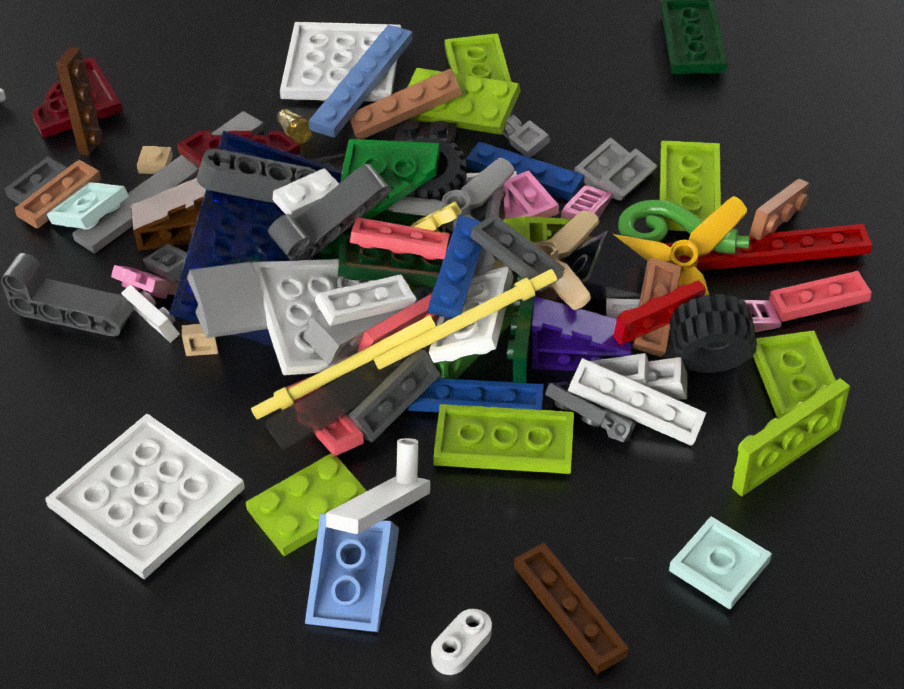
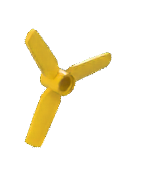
M731 197L691 232L689 240H679L671 248L661 242L621 235L615 236L647 261L650 258L681 266L678 286L688 285L699 280L706 288L705 295H709L704 276L697 269L698 257L710 253L745 216L747 208L739 198ZM680 255H686L690 257L691 260L689 262L682 263L679 262L676 258Z

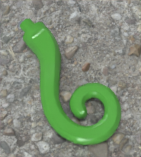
M646 200L635 203L623 211L619 217L618 230L621 236L661 242L668 232L667 223L661 217L675 221L689 234L703 220L675 203L664 200ZM647 217L646 225L654 230L650 233L638 232L634 229L636 221ZM732 229L713 251L736 254L737 248L749 249L750 236L738 235V229Z

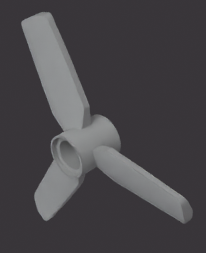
M498 158L462 187L461 190L447 192L443 196L442 201L403 197L386 210L427 216L456 201L461 213L457 215V218L444 224L448 230L454 231L458 216L475 219L471 216V210L482 206L514 174V167L509 161ZM482 247L475 272L478 274L487 272L495 265L493 254L484 247Z

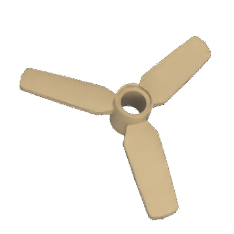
M586 210L577 214L548 241H539L534 244L565 268L563 277L553 283L550 288L573 310L585 306L590 301L591 296L566 263L560 262V259L569 256L599 224V217L593 212ZM495 259V265L490 270L507 267V265L499 259Z

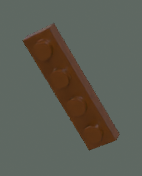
M69 46L56 65L79 154L90 156L96 146L102 141V130L99 127L97 109L92 98V87L88 81L86 63L83 60L81 48Z
M545 543L514 558V568L597 674L628 657V646Z

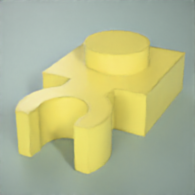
M455 201L441 210L438 209L419 219L410 227L439 232L437 228L457 218L461 210Z

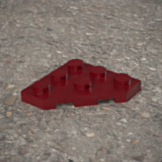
M94 57L84 59L88 81L92 87L94 106L97 109V119L110 117L113 114L122 112L120 100ZM61 81L59 83L54 82L45 94V102L41 107L37 106L32 112L34 123L42 138L72 129Z
M200 130L177 144L179 153L198 168H200L204 153L209 149H221L283 163L301 153L300 144L283 131H270L269 135H253V131H229L228 135H213L212 131Z

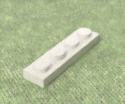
M583 358L568 389L570 393L691 446L696 440L706 415L704 411Z

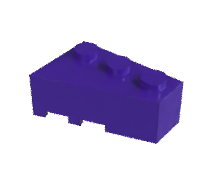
M534 296L531 369L577 371L582 358L587 361L631 355V341L620 346L613 337L617 321L615 318L583 309L573 310L568 305Z

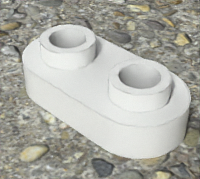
M467 609L461 612L432 644L431 660L435 669L447 675L457 674L464 670L491 638L492 623L490 617L479 609ZM477 623L479 625L476 627H470L467 624ZM447 648H453L456 651H454L453 653H447L444 650Z

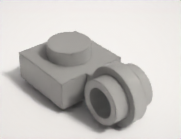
M515 115L508 117L502 134L509 139L510 145L524 156L531 158L550 143L549 134L530 120L522 125Z

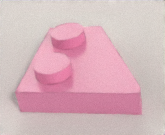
M529 170L509 178L504 183L505 219L522 216L550 218L559 214L558 203Z
M114 265L111 276L122 281L121 286L127 288L131 285L136 290L141 288L149 291L150 295L167 299L168 294L180 295L183 284L177 281L171 282L161 276L138 269Z

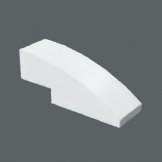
M646 353L590 361L676 400L687 399V371L681 357L648 361Z

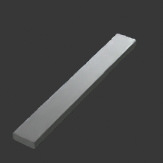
M242 111L212 134L228 135L229 131H253V135H258L264 130V124L257 118ZM179 156L128 193L129 197L120 203L121 206L117 210L101 217L96 226L86 230L79 228L73 232L74 241L95 254L133 226L132 204L196 178L199 168L184 156Z

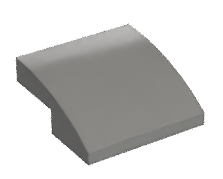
M610 137L577 165L574 172L584 175V183L586 185L613 193L612 198L622 201L652 174L658 166L636 148L629 153Z
M251 262L189 271L187 280L198 302L195 313L207 338L268 329L264 297Z

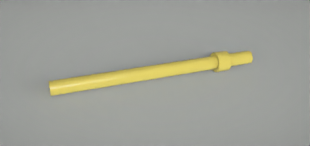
M550 269L530 280L524 278L515 283L514 288L374 357L373 360L378 370H381L520 299L525 301L535 296L536 291L556 282L557 277L554 271Z
M429 315L289 389L283 387L273 393V397L252 407L251 410L257 420L279 408L285 410L294 405V401L372 361L374 357L436 327Z

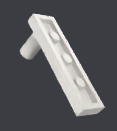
M410 438L399 439L397 441L396 476L327 512L326 527L359 534L430 494V480L417 477L418 440Z

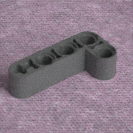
M209 149L204 153L196 178L200 186L210 191L275 203L272 200L274 190L317 171L308 167L221 149Z
M365 164L349 175L296 220L290 214L279 217L269 227L268 234L291 261L310 260L352 226L356 217H363L389 194L391 187L371 164Z
M26 253L18 254L1 278L9 306L14 312L24 317L102 335L118 336L133 312V305L121 295L45 278L40 262L32 255Z

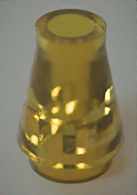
M283 109L278 113L277 122L281 125L285 134L297 143H304L310 139L313 131L309 129L308 118L293 113L288 109Z

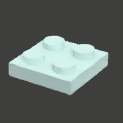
M89 182L48 212L47 216L51 224L82 228L84 230L96 226L99 223V219L105 214L117 210L121 206L120 203L128 198L129 195L124 186Z
M711 516L670 562L669 571L723 606L731 609L770 563L772 553Z

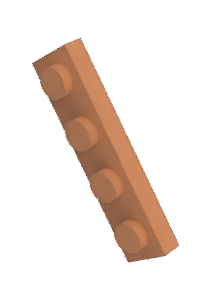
M450 68L356 110L350 118V122L356 137L362 140L462 95V92Z

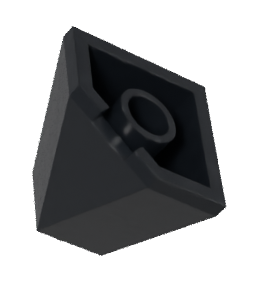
M608 230L579 245L566 257L564 263L580 279L591 297L605 301L606 298L640 299L648 261Z

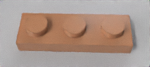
M81 160L76 161L16 206L14 209L17 217L38 229L49 220L48 212L89 182L98 183L102 180L100 171Z
M797 179L756 210L749 236L761 240L770 232L774 233L783 222H788L796 212H801L808 202L809 196L806 195L809 183Z
M650 258L646 265L639 306L647 303L653 297H661L674 291L678 287L681 266ZM670 324L632 340L631 348L662 357L666 352Z

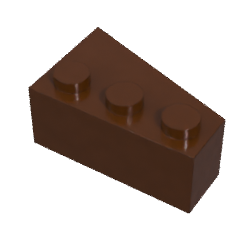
M197 178L131 205L133 231L138 251L163 247L167 243L179 245L228 237L221 192L204 189L197 182Z

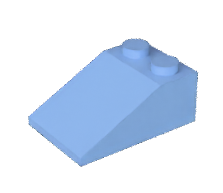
M320 514L305 624L371 632L379 631L395 563L399 528L392 521L382 520L365 531L354 534L326 527V515Z

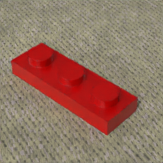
M699 280L688 285L683 284L661 297H653L639 307L623 311L617 316L613 337L621 346L669 324L672 313L678 310L680 305L705 295V286Z

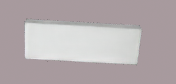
M396 275L320 292L317 294L315 302L329 326L404 309L414 304L417 299L403 276Z

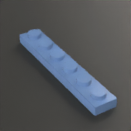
M387 25L309 120V129L335 138L412 42V31Z

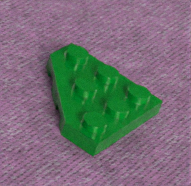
M349 139L340 183L361 166L371 164L391 187L389 194L361 218L371 220L435 177L440 156L439 143Z

